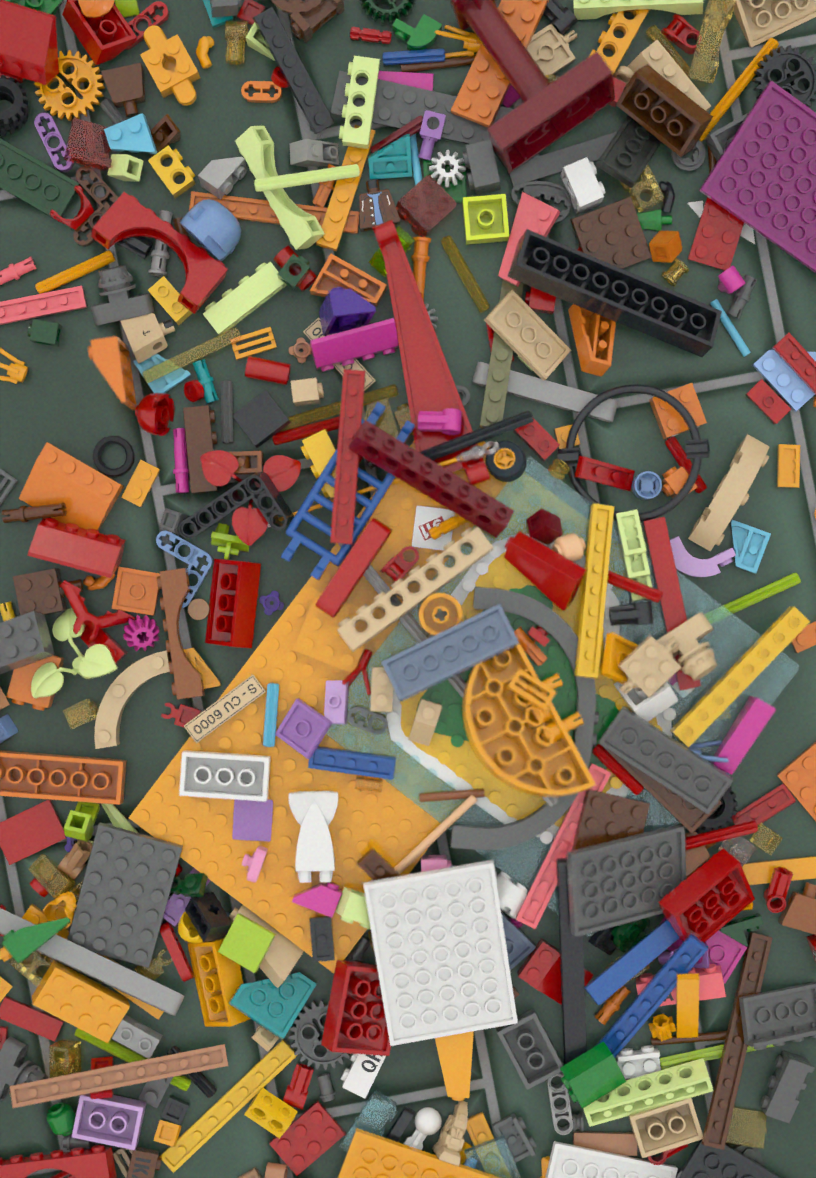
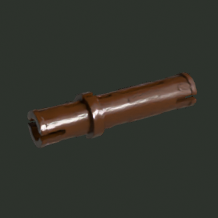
M62 502L34 507L20 506L19 509L2 510L1 515L9 516L2 517L4 523L16 521L25 523L32 519L66 516L67 511H58V509H66L65 503Z

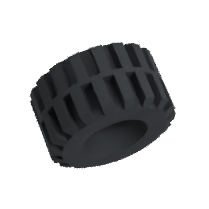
M1 75L0 100H7L13 104L8 110L0 111L1 136H6V132L14 134L15 129L20 130L22 128V124L27 122L29 109L28 98L25 89H22V84L19 82L15 83V79L12 77L6 79L5 75Z
M730 786L720 798L722 803L718 811L710 815L698 829L708 832L709 830L714 831L727 827L726 824L733 821L732 816L736 815L735 807L738 806V802L735 800L736 795Z

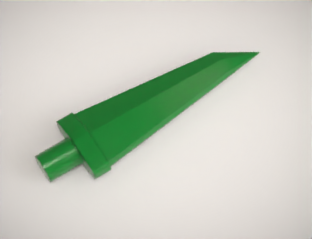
M661 209L637 213L643 230L661 231L662 224H672V215L661 216Z

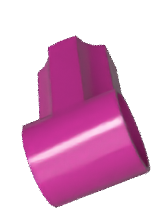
M734 265L718 276V289L721 293L731 294L746 283Z
M444 409L442 412L419 411L418 429L419 431H441L448 435L460 434L462 411L458 409Z

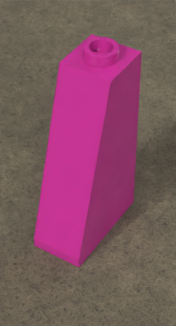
M749 696L723 739L722 744H720L714 754V757L728 758L729 761H710V763L723 772L732 775L776 709L757 697Z

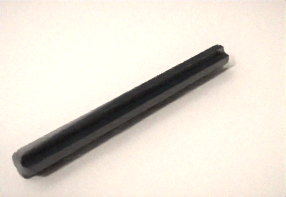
M527 410L419 453L433 461L532 423L534 418L531 411Z

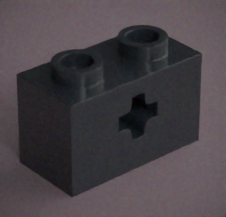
M214 892L204 893L203 897H191L185 908L187 915L203 942L224 939L232 922Z

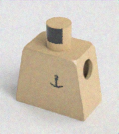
M153 313L120 321L138 364L167 348L168 345L164 335L175 331L171 319L158 323Z

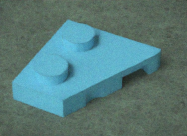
M143 113L104 129L110 149L113 151L157 154L146 116Z
M155 354L139 364L137 360L133 361L153 393H166L191 376L190 372L161 357L159 354Z
M732 520L731 528L734 552L736 554V567L756 574L771 533Z

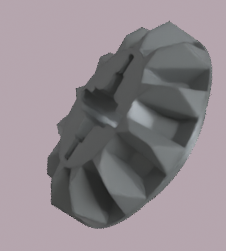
M698 140L693 148L696 151L692 155V160L689 158L681 159L682 157L672 151L671 156L674 164L680 170L690 172L698 169L703 164L706 150L701 141Z

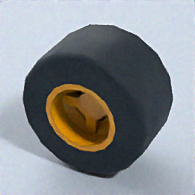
M499 441L498 447L500 450H496L495 453L490 455L486 454V465L490 473L497 480L512 482L524 473L526 457L516 443L512 441Z

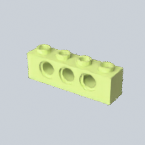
M354 56L353 62H349L348 75H351V81L346 83L345 96L348 97L347 105L343 104L342 110L345 125L340 126L339 139H343V146L369 148L380 59ZM359 77H366L368 82L365 85H358L356 80ZM356 98L365 100V104L361 107L355 106L353 102ZM359 119L362 121V125L359 128H353L350 125L351 121Z

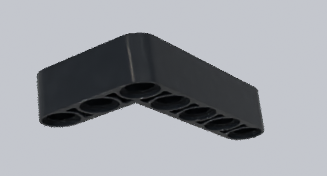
M257 472L182 521L179 526V532L186 539L193 538L251 499H253L274 530L280 531L288 527L294 515L269 476L264 472ZM255 478L260 481V488L255 485ZM238 489L243 492L244 499L239 497ZM267 496L272 499V501H273V505H272V506L267 503V501H266V497H267ZM222 501L227 504V510L222 507ZM205 512L210 514L211 521L205 517ZM278 515L284 517V524L278 520ZM189 523L194 526V532L190 530Z

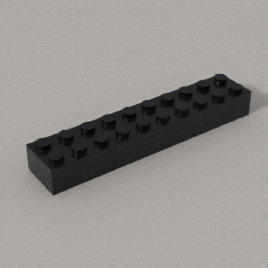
M527 229L519 239L508 273V277L699 357H703L713 347L722 311Z

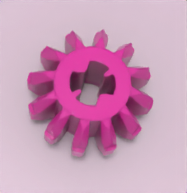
M137 615L135 621L129 618V625H124L125 633L123 634L129 647L134 646L136 651L140 647L146 651V646L148 645L154 648L153 641H159L158 633L160 632L154 619L149 620L147 615L143 619Z

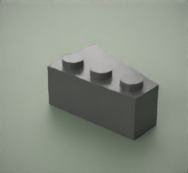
M782 1050L781 1055L778 1054L776 1057V1070L774 1075L769 1077L767 1084L769 1089L767 1095H763L760 1107H762L761 1110L766 1116L790 1123L799 1104L798 1097L801 1089L805 1090L807 1086L804 1080L808 1072L813 1073L815 1067L807 1058Z

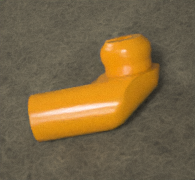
M211 36L201 37L196 48V55L203 69L212 66L207 54L209 48H212L214 45V39Z

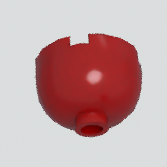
M150 393L137 405L135 415L140 427L147 433L164 436L169 432L170 428L167 426L169 420L173 422L175 414L174 401L168 397L170 396L169 394Z

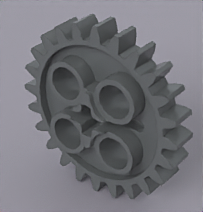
M323 999L320 1000L319 1005L313 1000L311 1008L305 1004V1012L300 1011L298 1014L300 1018H296L294 1021L296 1025H292L289 1029L295 1032L289 1035V1039L295 1040L290 1046L297 1047L294 1054H302L301 1062L308 1059V1067L315 1063L317 1070L320 1064H323L324 1069L327 1070L328 1064H331L333 1068L336 1067V1061L343 1064V1056L348 1059L350 1058L349 1053L331 1052L327 1049L325 1053L320 1054L315 1050L317 1045H321L323 1036L320 1037V1029L312 1019L315 1018L321 1030L324 1032L325 1024L321 1021V1017L327 1015L329 1001L327 1005H324ZM311 1027L315 1033L312 1036H307L304 1034L303 1029Z

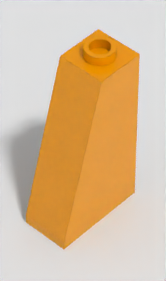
M474 1031L435 1038L447 1095L452 1097V1100L463 1101L464 1098H469Z

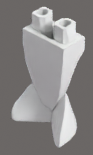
M338 792L289 793L290 808L295 819L301 825L296 851V871H298L299 882H311V871H320V882H331L333 871L335 870V856L328 825L332 821L337 809Z

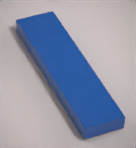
M318 746L311 759H309L308 768L393 780L396 757Z

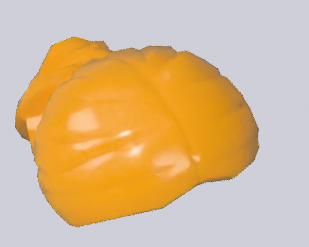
M68 891L50 901L43 909L48 922L68 917L70 923L62 930L69 928L74 918V910L77 908L75 895Z

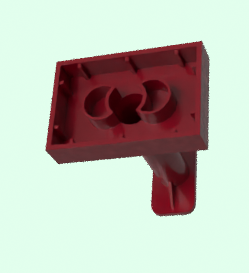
M451 0L455 18L460 29L472 28L524 102L487 128L494 152L508 173L514 171L615 100L613 72L598 51L553 83H550L496 7L495 0Z

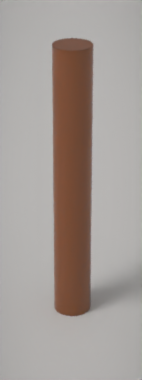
M483 788L420 793L419 797L420 802L467 799L471 794L476 798L485 797Z

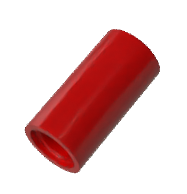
M288 245L273 260L282 269L292 254L297 257L298 255ZM293 266L290 268L289 273L297 276L301 273V269L298 266ZM311 269L298 286L301 291L306 290L317 279L316 274Z
M249 356L245 377L287 385L291 364Z

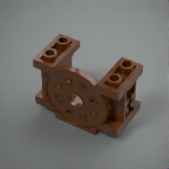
M271 0L277 8L291 14L290 25L293 28L291 31L298 40L303 39L305 43L311 40L312 34L336 14L339 16L345 10L344 0H305L304 2L302 0Z

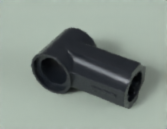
M549 0L543 15L550 21L549 24H553L557 32L564 35L578 20L570 9L564 8L557 0Z
M142 236L128 237L115 243L143 259L148 256L153 246V242Z
M641 602L632 603V605L609 607L611 626L652 624V603Z

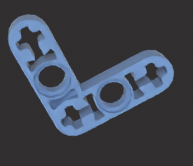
M162 531L156 537L158 547L189 564L187 568L188 575L195 574L198 577V583L195 586H190L193 592L192 594L189 592L186 596L187 602H184L182 608H185L196 595L212 567L213 559L210 554L174 533ZM170 535L169 540L176 543L177 539L180 540L175 546L174 552L171 551L173 546L169 544L162 545V536ZM188 545L190 547V554L187 557H182L179 554L180 546ZM205 555L207 557L206 561L209 563L207 566L203 565L200 571H204L203 575L191 570L193 566L198 568L200 564L197 561L198 558H203Z

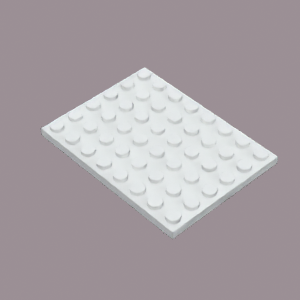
M493 860L363 882L390 1046L518 1023Z

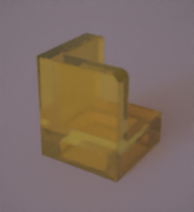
M761 824L758 827V831L753 834L749 841L769 855H772L783 838Z

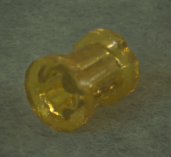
M677 258L674 259V264L666 272L663 271L661 273V276L674 287L681 276L689 272L688 267Z

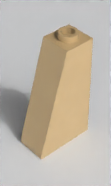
M244 905L239 910L235 907L229 915L232 923L237 914L240 913L276 934L260 968L270 981L279 988L304 951Z

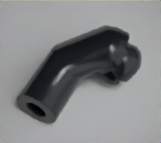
M661 181L658 185V192L664 193L661 211L671 213L675 200L673 186L668 181L667 183Z

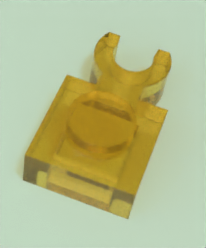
M164 948L158 953L156 959L152 956L149 968L138 965L134 970L138 974L154 981L165 972L161 966H167L173 960L172 958L169 960L163 959L162 955L167 951Z

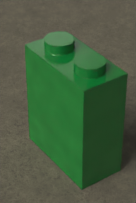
M604 1041L560 1068L563 1077L560 1078L566 1089H571L568 1091L570 1098L574 1103L578 1101L582 1109L626 1082L613 1054Z

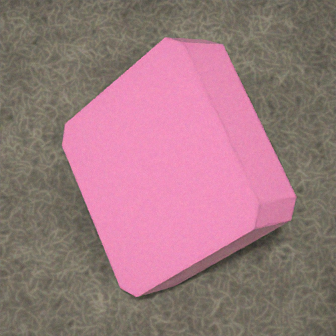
M258 846L252 857L249 854H245L242 865L249 866L246 880L256 883L268 848Z

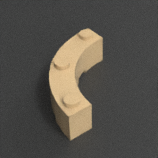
M748 434L737 448L729 465L731 468L721 480L709 507L704 509L693 526L688 538L689 540L709 551L715 545H720L725 536L723 534L724 530L739 506H744L748 500L749 494L747 492L760 467H764L769 459V456L766 455L769 450L768 445Z
M162 651L138 660L126 668L110 685L102 699L96 717L95 749L120 744L121 716L126 704L142 684L157 675L170 672V653Z

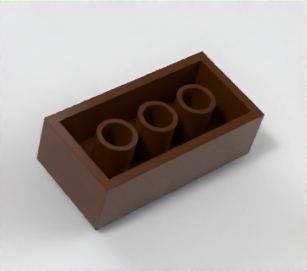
M648 64L635 71L616 104L680 157L693 150L713 118L712 115Z

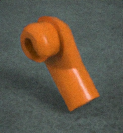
M113 574L111 578L100 576L97 579H94L93 576H87L83 580V584L90 591L103 589L116 575Z

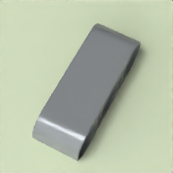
M561 1072V1073H559V1074H557V1075H555V1076H559V1077L562 1078V1077H563V1074H562V1072ZM553 1077L546 1081L553 1125L558 1134L567 1135L573 1129L568 1089H566L562 1081L558 1085L552 1084L551 1079ZM559 1097L565 1099V1103L561 1106L554 1104V1101ZM560 1119L568 1120V1124L565 1127L557 1125Z

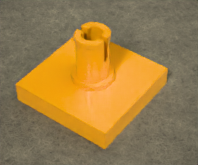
M613 632L607 633L604 658H600L599 665L602 675L624 685L629 679L619 664L639 645Z

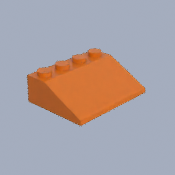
M117 336L91 340V346H88L90 359H93V362L120 401L135 411L137 402L129 347Z
M46 442L31 470L19 499L32 507L64 502L66 509H58V511H67L66 516L51 518H55L58 522L65 524H76L79 528L99 531L124 486Z

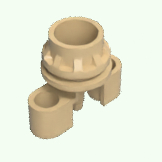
M703 612L696 614L657 640L658 643L665 646L674 637L680 643L670 653L673 657L677 654L682 656L677 663L683 666L681 670L685 674L690 675L694 681L706 676L718 666L714 660V651L708 649L710 644L708 642L698 643L700 639L714 629Z

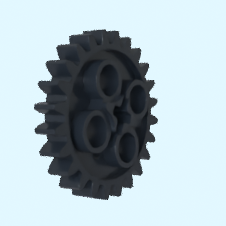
M791 45L787 46L785 50L780 46L777 48V52L775 49L769 51L770 56L768 54L764 55V61L757 63L761 69L754 71L758 77L753 79L752 82L758 83V86L753 91H760L756 99L760 97L767 84L772 81L770 72H774L777 76L775 84H779L793 75L803 72L802 76L781 88L810 108L812 106L810 101L816 100L814 95L816 93V64H811L814 57L812 56L807 59V51L799 54V47L792 51ZM789 62L794 64V72L788 68ZM798 81L803 82L805 86L804 91L798 88Z

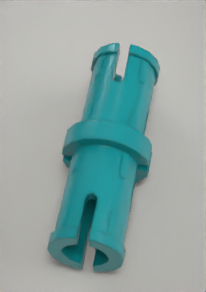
M203 359L192 363L198 381L204 388L206 404L219 400L213 385L214 379L210 376L206 360Z

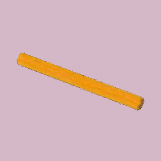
M770 38L712 110L710 115L713 118L699 141L702 142L753 79L756 75L754 71L761 69L757 63L764 61V55L768 54L770 56L769 51L776 50L779 46L777 40Z

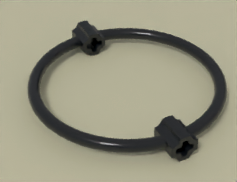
M623 385L599 394L580 411L569 431L566 449H558L557 462L560 468L567 467L571 483L580 498L589 507L593 503L599 504L587 493L579 478L575 477V467H577L579 456H582L580 448H574L582 423L589 413L602 402L622 394H648L667 402L681 415L690 431L692 440H686L685 451L687 459H693L692 467L685 484L669 502L652 511L638 513L640 522L668 513L685 499L698 477L702 458H710L709 439L700 438L699 430L692 415L675 397L663 390L647 385ZM614 511L613 519L617 520L616 513L621 512Z

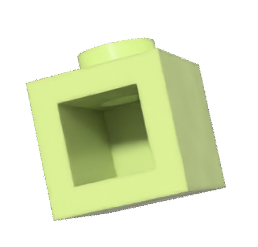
M112 154L107 175L122 181H139L144 161L128 154Z

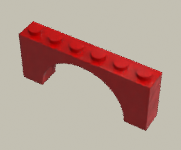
M125 192L121 194L92 229L91 237L107 249L122 239L134 236L155 238L171 247L182 261L186 276L185 286L180 292L178 302L194 314L223 281L228 270L220 260L212 258L204 248L197 247L191 242L189 237L177 232L169 222L161 220L153 210L145 208L134 196L128 195Z
M95 1145L87 1150H84L83 1147L71 1149V1152L55 1150L48 1155L38 1152L24 1158L23 1155H15L8 1160H3L0 1157V1178H26L29 1174L42 1169L62 1170L76 1178H117L112 1146Z

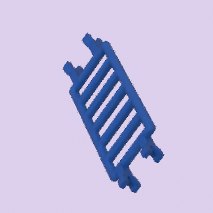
M377 402L367 421L375 425L385 411V406ZM407 420L396 439L405 443L415 428L414 424ZM337 449L287 527L286 534L293 539L281 555L282 558L290 562L300 544L320 555L322 558L311 573V576L317 580L321 578L330 562L336 566L343 562L395 479V476L387 473L384 480L380 481L358 467V477L375 487L377 491L371 500L356 491V502L366 507L360 518L354 517L352 545L343 544L337 555L331 553L296 531L301 521L305 520L331 537V526L308 513V510L315 501L333 512V502L320 495L319 492L325 483L335 488V478L331 476V473L336 467Z

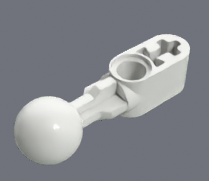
M430 1107L419 1110L414 1120L416 1130L412 1136L406 1138L403 1144L422 1150L423 1141L426 1136L435 1134L441 1127L442 1119L439 1112Z

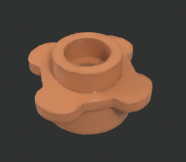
M298 338L296 344L289 347L288 350L289 354L294 355L299 363H304L307 356L312 355L311 347L304 338Z

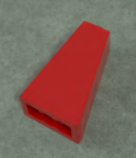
M521 531L515 537L510 536L505 544L507 550L504 558L556 606L565 611L574 600L586 569Z

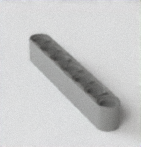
M477 362L472 379L473 384L486 387L489 364ZM510 370L507 394L577 414L592 399L598 396ZM608 399L602 402L589 413L588 417L612 423L618 401Z

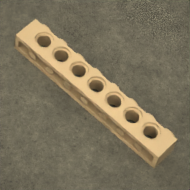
M470 527L461 534L462 538L459 541L455 542L452 540L443 547L445 551L440 555L437 553L433 554L426 560L427 564L422 568L417 566L408 573L410 576L404 581L399 579L391 585L393 589L385 594L383 591L374 598L375 602L370 606H367V604L363 605L356 611L357 615L352 619L347 617L338 624L340 628L337 629V632L350 650L355 652L422 603L427 597L437 592L493 550V546L478 527L474 530ZM469 545L472 548V553L465 555L460 551V547ZM447 557L455 561V565L451 568L445 567L443 564V560ZM429 570H434L438 577L431 581L426 578L425 573ZM417 583L420 586V591L411 593L408 590V585ZM393 596H400L403 602L400 606H393L390 599ZM375 609H383L385 616L382 619L374 618L372 613ZM364 621L368 626L366 631L358 632L355 629L356 623Z

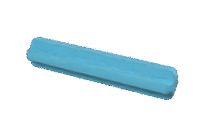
M269 683L267 685L263 746L274 747L279 697V684Z

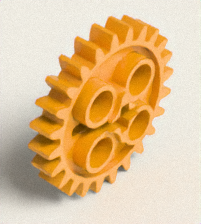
M68 50L67 56H64L62 51H60L58 63L59 72L83 96V99H79L57 75L47 85L34 83L37 88H40L35 91L37 96H42L38 100L39 103L45 104L43 107L45 111L51 109L50 114L53 117L58 113L60 120L63 119L64 115H66L68 121H71L72 115L79 120L81 113L87 117L86 110L89 109L94 112L95 110L92 105H100L96 98L104 96L99 91L105 88L102 83H99L104 79L102 75H97L101 70L99 67L94 68L95 63L93 60L88 62L89 57L87 55L81 58L79 51L76 52L75 56H73L71 50ZM68 67L75 68L72 74H65ZM59 82L58 88L50 89L51 83ZM83 82H89L87 89H80V85ZM67 97H74V101L71 104L67 105L64 103Z

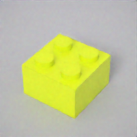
M506 194L463 198L462 206L466 245L509 240Z

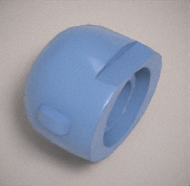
M207 199L198 202L180 221L183 228L205 250L220 261H223L234 251L241 237V226L236 217L215 200Z

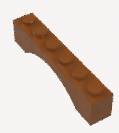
M188 569L160 571V576L157 577V584L163 593V598H160L161 610H165L166 619H163V627L165 632L168 631L169 640H166L167 653H171L172 661H169L170 674H174L175 682L172 683L173 695H177V699L204 696L202 674L188 659L179 635L180 612L184 600L190 591Z

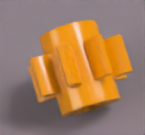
M664 1013L653 1016V1023L648 1024L652 1038L657 1037L661 1041L671 1039L672 1032L676 1031L672 1016L667 1017Z

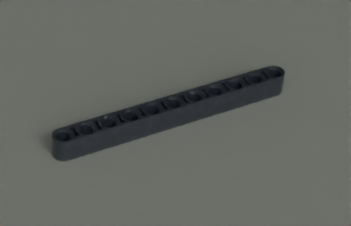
M557 858L564 1065L587 1052L583 935L574 937L570 931L567 858Z

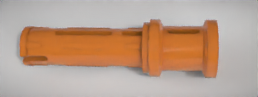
M413 237L414 253L411 255V259L414 262L413 275L424 301L426 264L430 260L428 249L431 238Z

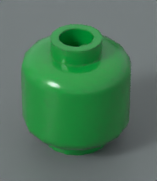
M63 1102L51 1106L46 1119L52 1132L63 1136L70 1135L73 1132L76 1114L72 1106Z

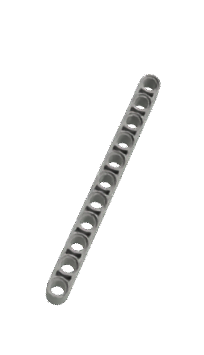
M0 908V934L3 936L12 929L16 932L20 928L35 925ZM58 935L53 936L36 950L172 1016H176L185 997L168 987Z

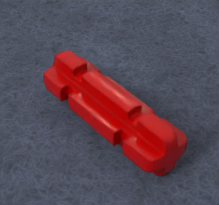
M351 27L350 39L352 40L362 39V41L375 43L382 41L383 44H390L392 33L390 31L383 30V32H380V30L368 28L360 30V27Z

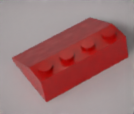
M0 0V71L47 85L59 73L56 18L54 15Z
M723 848L705 864L697 868L693 874L682 881L674 890L665 895L658 903L682 942L690 934H693L704 943L753 902L755 898L741 863Z
M337 960L321 1045L331 1052L390 1055L391 1046L377 965Z

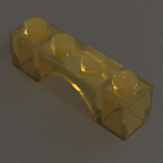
M708 0L688 78L714 83L719 65L721 40L725 28L731 20L736 0Z

